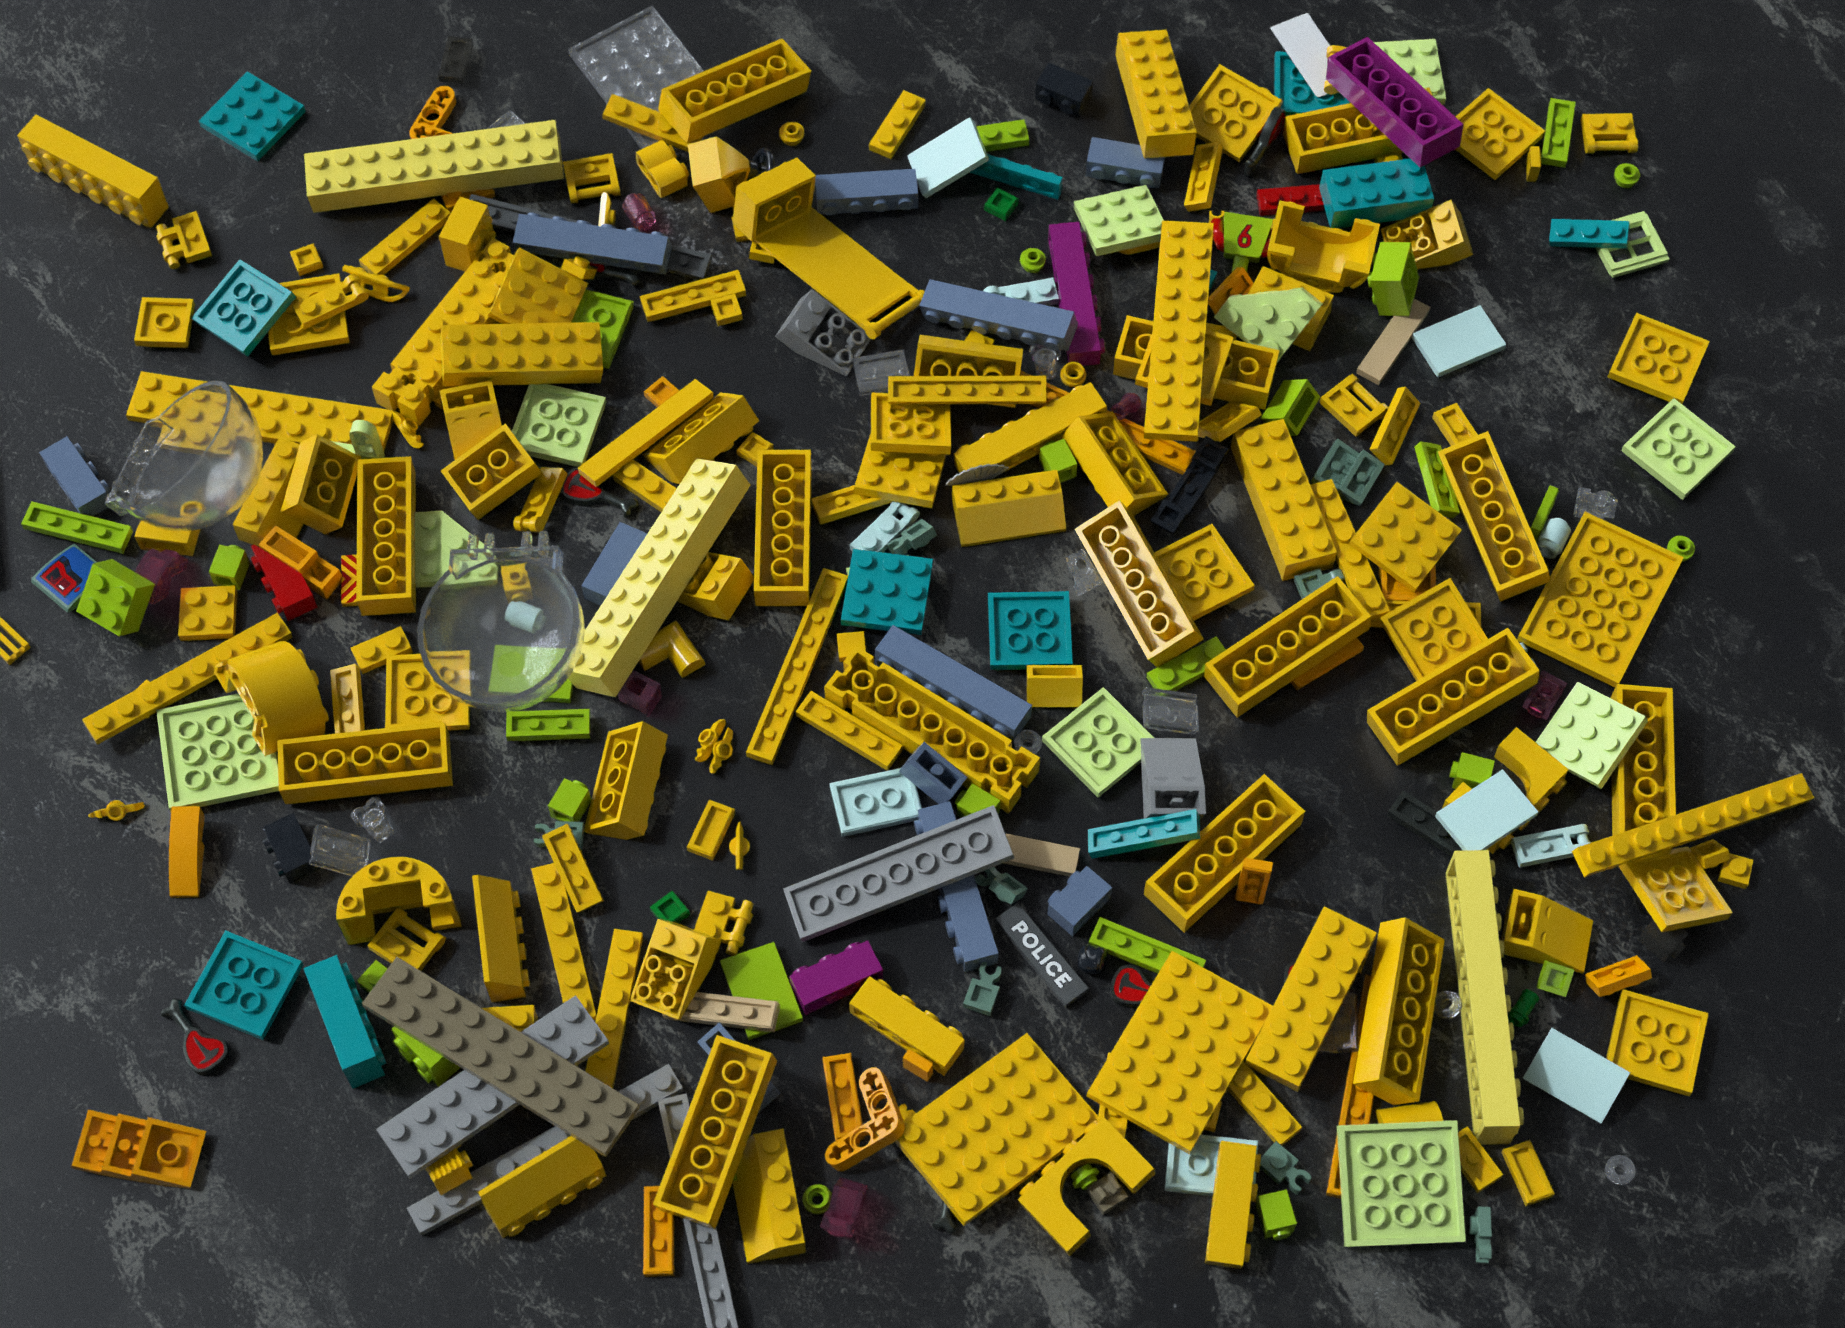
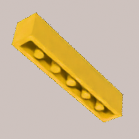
M1091 382L1084 386L1079 385L1072 389L1069 394L1061 398L1056 397L1052 399L1046 406L1029 411L1023 418L1007 422L998 431L984 434L975 443L961 446L954 453V466L959 473L971 467L975 468L986 464L1004 465L1011 469L1038 455L1040 448L1046 443L1063 439L1061 435L1078 416L1106 413L1107 405Z

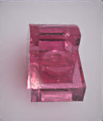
M153 548L143 556L135 572L155 583L149 600L150 604L153 605L168 596L172 577L187 569L189 559L180 556L173 550L165 549L160 552Z
M840 1177L834 1185L830 1205L823 1216L820 1228H824L823 1230L834 1236L852 1238L863 1209L868 1185Z

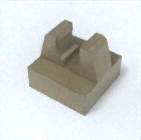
M1112 1172L1087 1187L1086 1190L1102 1215L1128 1200V1195Z

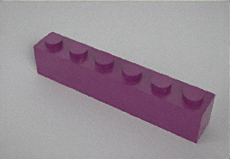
M1079 222L1049 224L1048 243L1056 290L1059 297V308L1073 311L1078 322L1069 350L1066 351L1068 363L1078 362L1082 366L1100 364V355L1105 353L1104 339L1098 336V332H1101V321L1099 316L1095 317L1094 312L1097 310L1096 295L1091 294V289H1094L1093 275L1088 274L1087 268H1090L1089 252L1084 253V247L1087 244L1085 231L1081 232Z

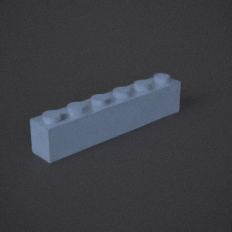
M536 213L519 214L513 238V244L516 249L520 247L531 254L562 259H575L578 256L588 260L590 263L666 274L672 249L669 237L661 232L647 234L641 233L640 230L635 228L621 230L609 224L595 226L583 220H578L576 223L557 216L552 217V219L543 218Z
M931 279L919 305L924 318L932 323L943 322L958 329L965 327L973 329L980 334H995L1006 340L1013 338L1021 340L1028 345H1043L1054 351L1059 349L1069 350L1078 326L1073 311Z
M892 625L875 649V662H877L879 667L884 662L1013 742L1031 718L1032 705L894 625Z
M951 802L918 809V820L914 821L917 835L955 821L956 818ZM974 875L939 888L941 895L937 896L941 913H947L949 921H946L945 925L949 938L954 937L957 947H953L957 964L962 963L965 972L979 969L983 962H987V966L998 964V950Z

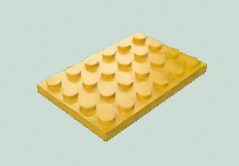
M1585 511L1550 576L1551 581L1546 583L1517 640L1616 687L1627 670L1684 557Z
M1171 951L1087 1092V1097L1190 1155L1258 1037L1273 1005L1178 953Z
M1026 1033L904 1122V1133L894 1142L961 1224L965 1226L1063 1153V1150L1072 1141H1079L1086 1135L1084 1130L1094 1120L1098 1121V1115Z

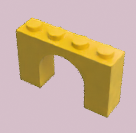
M1517 727L1499 744L1494 757L1521 779L1525 787L1526 798L1538 812L1542 811L1549 802L1547 797L1552 792L1558 794L1566 785L1567 781L1564 778L1569 769ZM1462 782L1445 800L1442 809L1472 789ZM1528 821L1518 829L1522 831L1529 824L1530 821ZM1515 831L1487 848V850L1492 854L1499 847L1504 850L1514 838L1512 834Z
M1105 1117L1099 1122L1094 1120L1084 1130L1086 1135L1079 1142L1074 1140L1068 1144L1063 1150L1064 1156L1057 1163L1051 1161L1041 1171L1043 1176L1035 1184L1033 1181L1029 1182L1019 1193L1021 1195L1018 1199L1020 1205L1069 1256L1091 1236L1089 1230L1065 1206L1063 1201V1186L1072 1171L1088 1163L1102 1165L1111 1170L1133 1194L1155 1175L1154 1168Z

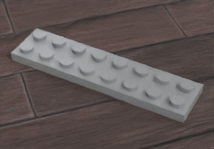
M993 805L783 888L799 937L802 942H805L1015 858L997 810Z
M576 995L521 1032L575 1066L609 1044L606 1036ZM463 1070L376 1130L406 1175L411 1179L520 1104L466 1070Z

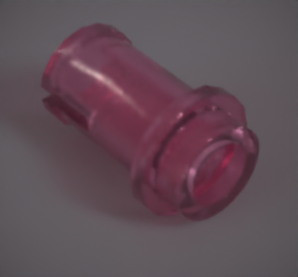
M1126 393L1122 396L1121 401L1111 407V411H1115L1114 414L1117 419L1122 420L1129 413L1139 410L1141 399L1135 393Z

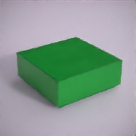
M997 188L985 203L984 211L1006 221L1019 204V198Z
M673 891L650 906V911L657 919L679 923L690 915V911Z

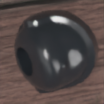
M1089 943L1082 946L1078 954L1077 965L1081 971L1089 974H1100L1106 969L1108 963L1106 948Z

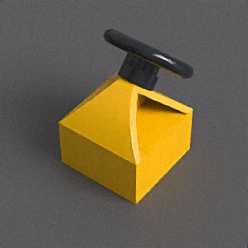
M712 137L688 145L693 187L710 213L732 207L735 204L736 186L766 172V159L767 171L775 168L773 153L768 148H761L756 152L752 160H748L744 155L718 137Z

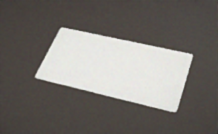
M1305 13L1272 26L1271 30L1316 97L1326 95L1327 93L1324 92V82L1327 81L1328 58L1326 53L1330 45L1309 14Z

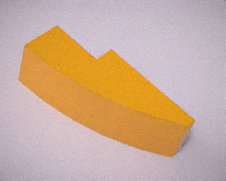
M277 526L258 544L261 549L300 572L308 587L326 600L341 584L342 574L340 569L320 558L316 550Z
M175 806L171 809L169 835V893L171 898H199L205 846L202 842L205 815L200 806Z

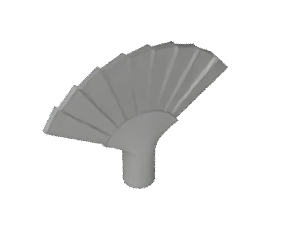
M998 464L971 467L950 478L946 485L952 486L992 480L1008 470L1009 467Z

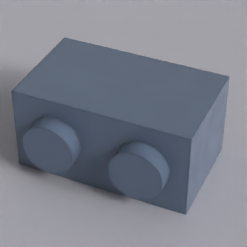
M925 742L912 753L899 770L902 775L938 804L949 801L967 778L966 775Z
M1088 866L1081 872L1075 871L1068 879V885L1062 891L1056 890L1048 899L1047 915L1071 936L1111 898L1112 887Z

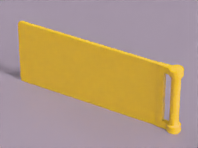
M811 208L810 213L753 240L865 330L870 339L877 338L881 335L882 330L918 307L925 292L916 289L813 208ZM907 295L912 297L876 323L869 322Z

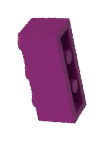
M868 940L863 943L855 942L837 955L828 954L815 965L810 967L802 966L796 969L793 975H790V985L804 1014L807 1015L859 991L869 976L876 981L878 979L883 980V969Z

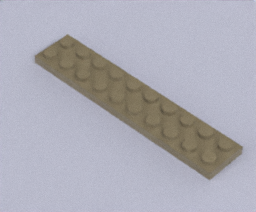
M398 957L394 959L362 1003L365 1009L605 1157L639 1110V1104Z

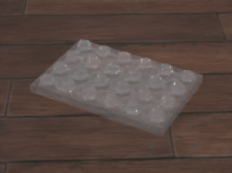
M653 6L568 49L570 57L606 104L611 95L614 94L658 111L661 90L703 72V69ZM625 128L641 149L658 142L656 139Z

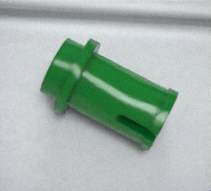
M1529 989L1523 990L1515 1005L1511 1007L1510 1013H1507L1508 1021L1516 1027H1522L1524 1024H1527L1529 1022L1528 1016L1536 1003H1538L1539 996Z

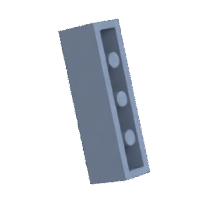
M916 169L816 175L817 212L821 215H834L838 213L856 214L868 211L883 212L886 210L918 208Z

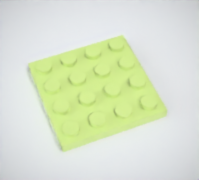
M239 693L156 710L170 811L175 806L203 807L279 791L277 752L264 756L252 736L254 718Z
M1457 1120L1337 1126L1345 1247L1466 1242Z

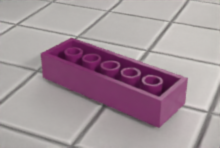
M1369 37L1328 57L1326 80L1419 167L1460 147L1463 123Z

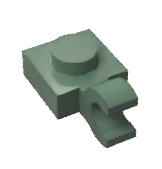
M1318 568L1296 575L1294 582L1303 599L1338 576L1341 580L1345 578L1341 569H1336L1323 575L1321 569Z
M995 867L984 870L987 873V878L981 874L975 877L978 885H990L989 889L996 893V896L1001 901L1013 904L1023 898L1028 890L1027 887L1008 873L1001 874Z

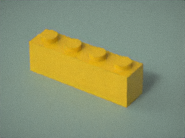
M869 976L850 1001V1013L906 1051L911 1049L933 1064V1069L945 1076L964 1050L963 1035L954 1027L949 1026L947 1028L939 1023V1019L930 1011L925 1010L923 1012L915 1007V1003L905 995L899 996L891 991L892 988L881 979L876 981Z
M1221 1141L1219 1144L1205 1264L1241 1269L1243 1262H1249L1251 1244L1246 1243L1247 1231L1252 1232L1254 1224V1214L1249 1213L1250 1201L1256 1202L1258 1184H1253L1254 1172H1259L1261 1154H1256L1257 1146L1228 1141Z

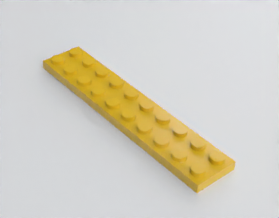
M1162 221L1144 439L1198 442L1214 223Z
M141 371L126 417L128 421L163 426L166 421L241 433L243 439L275 444L278 438L300 444V442L317 434L330 441L352 444L349 433L355 420H365L375 425L384 451L393 423L391 412L393 410Z

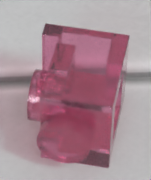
M633 670L619 691L618 696L621 702L643 712V715L649 717L662 697L660 683Z
M1543 670L1538 678V683L1533 686L1526 697L1523 708L1527 709L1531 715L1547 720L1562 697L1567 683Z

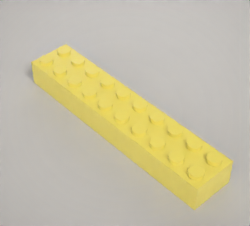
M555 120L304 154L307 198L313 213L447 195L450 192L462 191L463 193L480 189L485 190L564 179L560 137Z
M696 458L561 666L560 670L575 688L611 697L617 696L749 489L750 483L737 465Z
M1489 850L1454 851L1446 871L1473 1134L1481 1145L1510 1144L1515 1134H1518L1520 1125H1523L1524 1114L1523 1108L1518 1107L1517 1097L1520 1096V1081L1515 1079L1514 1068H1517V1054L1515 1050H1511L1510 1040L1514 1039L1513 1023H1508L1507 1013H1510L1511 1000L1509 995H1505L1504 985H1507L1508 974L1506 967L1502 968L1501 958H1504L1505 949L1504 942L1499 940L1498 931L1501 930V915L1496 913L1495 904L1498 903V889L1493 887L1492 877H1495V862L1490 860Z

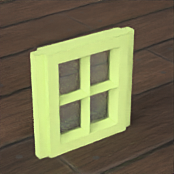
M1644 211L1613 220L1629 221L1630 228L1627 248H1596L1612 278L1669 261L1668 253L1647 213L1645 214Z

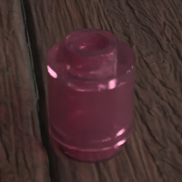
M633 193L625 198L622 208L633 227L641 232L651 229L656 224V214L645 196L640 193Z

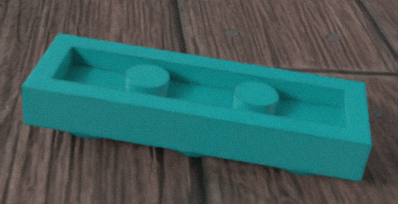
M1552 219L1549 245L1558 247L1627 248L1630 223L1629 221Z

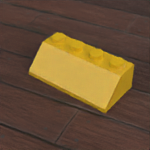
M920 335L914 376H1020L1023 349ZM991 404V405H999V406H1006V407H1013V408H1015V405H1016V404Z
M720 392L645 452L643 456L668 481L680 484L696 458L715 461L714 457L731 449L734 446L733 442L739 437L751 433L754 429L753 426L759 422V419L743 395Z
M1113 412L1078 416L1061 435L1080 464L1082 471L1086 473L1096 492L1100 494L1108 507L1120 500L1131 511L1132 515L1135 516L1168 495Z
M278 438L232 524L240 541L259 546L258 544L275 526L295 538L298 537L304 524L280 511L300 444Z
M1057 470L952 485V504L961 547L1066 531L1063 494Z
M644 721L608 732L584 832L624 840L640 837L645 834L648 827L650 809L654 802L656 783L660 776L662 758L666 751L668 737L666 733Z
M472 875L483 977L491 1002L526 997L525 987L530 986L528 970H523L522 960H527L525 944L519 942V934L524 933L521 916H516V908L520 907L518 890L513 891L510 881L482 875Z
M784 1129L754 1134L747 1141L736 1171L737 1180L733 1181L747 1264L806 1253Z
M570 1136L478 1191V1194L502 1238L508 1235L511 1237L520 1233L525 1228L524 1225L532 1220L538 1221L548 1216L551 1212L550 1209L560 1203L561 1205L570 1203L576 1198L577 1193L583 1189L596 1187L602 1182V1178L606 1174L595 1150Z

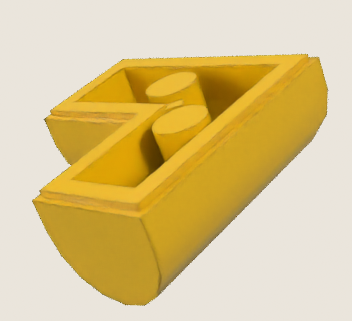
M676 620L658 630L638 661L644 671L669 658L683 678L703 667L705 661Z

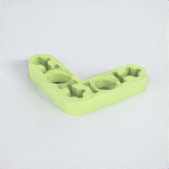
M355 420L349 433L352 444L332 441L362 457L361 459L385 458L375 425L365 420Z

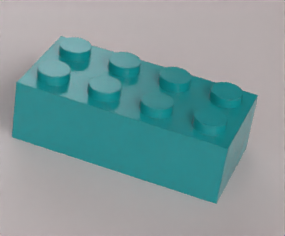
M1411 159L1323 170L1319 187L1330 228L1352 227L1355 218L1367 219L1374 223L1403 220L1432 208L1434 201L1425 165L1419 167Z
M337 955L305 967V974L337 1058L352 1089L384 1076L385 1073L382 1065L387 1064L376 1040L375 1031L368 1019L367 1011L362 1005L363 1001L357 991V985L347 963L341 964Z

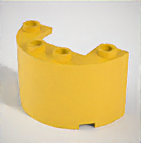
M1280 200L1267 251L1268 262L1273 270L1278 269L1288 277L1327 293L1342 292L1343 288L1348 286L1354 289L1367 279L1379 232V223L1355 218L1351 232H1346L1339 228H1329L1313 222L1301 221L1305 206Z
M279 641L219 662L216 665L214 674L225 692L229 693L237 690L253 716L252 736L264 756L278 752L277 740L325 734V723L329 721L326 709L323 707L317 688L319 680L315 671L310 670L307 666L301 649L296 650L290 643Z
M389 857L370 863L360 869L343 888L336 910V920L348 945L370 942L376 935L374 914L392 912L397 908L404 910L422 906L424 908L430 907L433 931L462 927L451 892L443 877L430 865L408 857Z

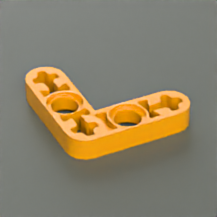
M440 86L433 91L410 128L409 134L411 139H417V135L420 138L453 134L441 129L456 105V97L452 88ZM432 113L439 115V118L434 121L426 119Z
M876 1067L865 1070L859 1079V1086L871 1120L833 1142L826 1150L825 1160L837 1171L849 1169L898 1140L904 1133L905 1123L889 1080ZM873 1080H874V1082H875L876 1087H877L879 1090H876V1091H875V1090L872 1088V1086H873ZM882 1099H887L886 1106L881 1110H876L878 1102ZM870 1135L869 1143L864 1147H859L862 1138Z

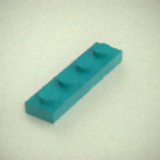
M988 155L989 161L969 172L1057 200L1062 192L1063 177L1057 176L1052 172L1034 169L1029 165L1011 162L1006 158Z
M1197 809L1088 829V853L1093 859L1200 839L1199 813Z

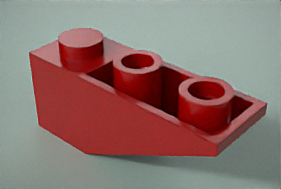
M255 544L251 545L255 556L250 557L257 572L262 570L265 577L261 578V581L267 593L273 591L275 598L271 600L278 614L283 612L287 621L317 608L313 594L300 572Z

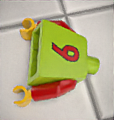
M1221 210L1220 216H1214L1212 211L1209 212V223H1214L1213 240L1217 249L1224 252V258L1233 259L1232 272L1237 267H1244L1247 272L1249 262L1259 263L1261 258L1267 257L1275 219L1230 212L1224 213L1223 210Z

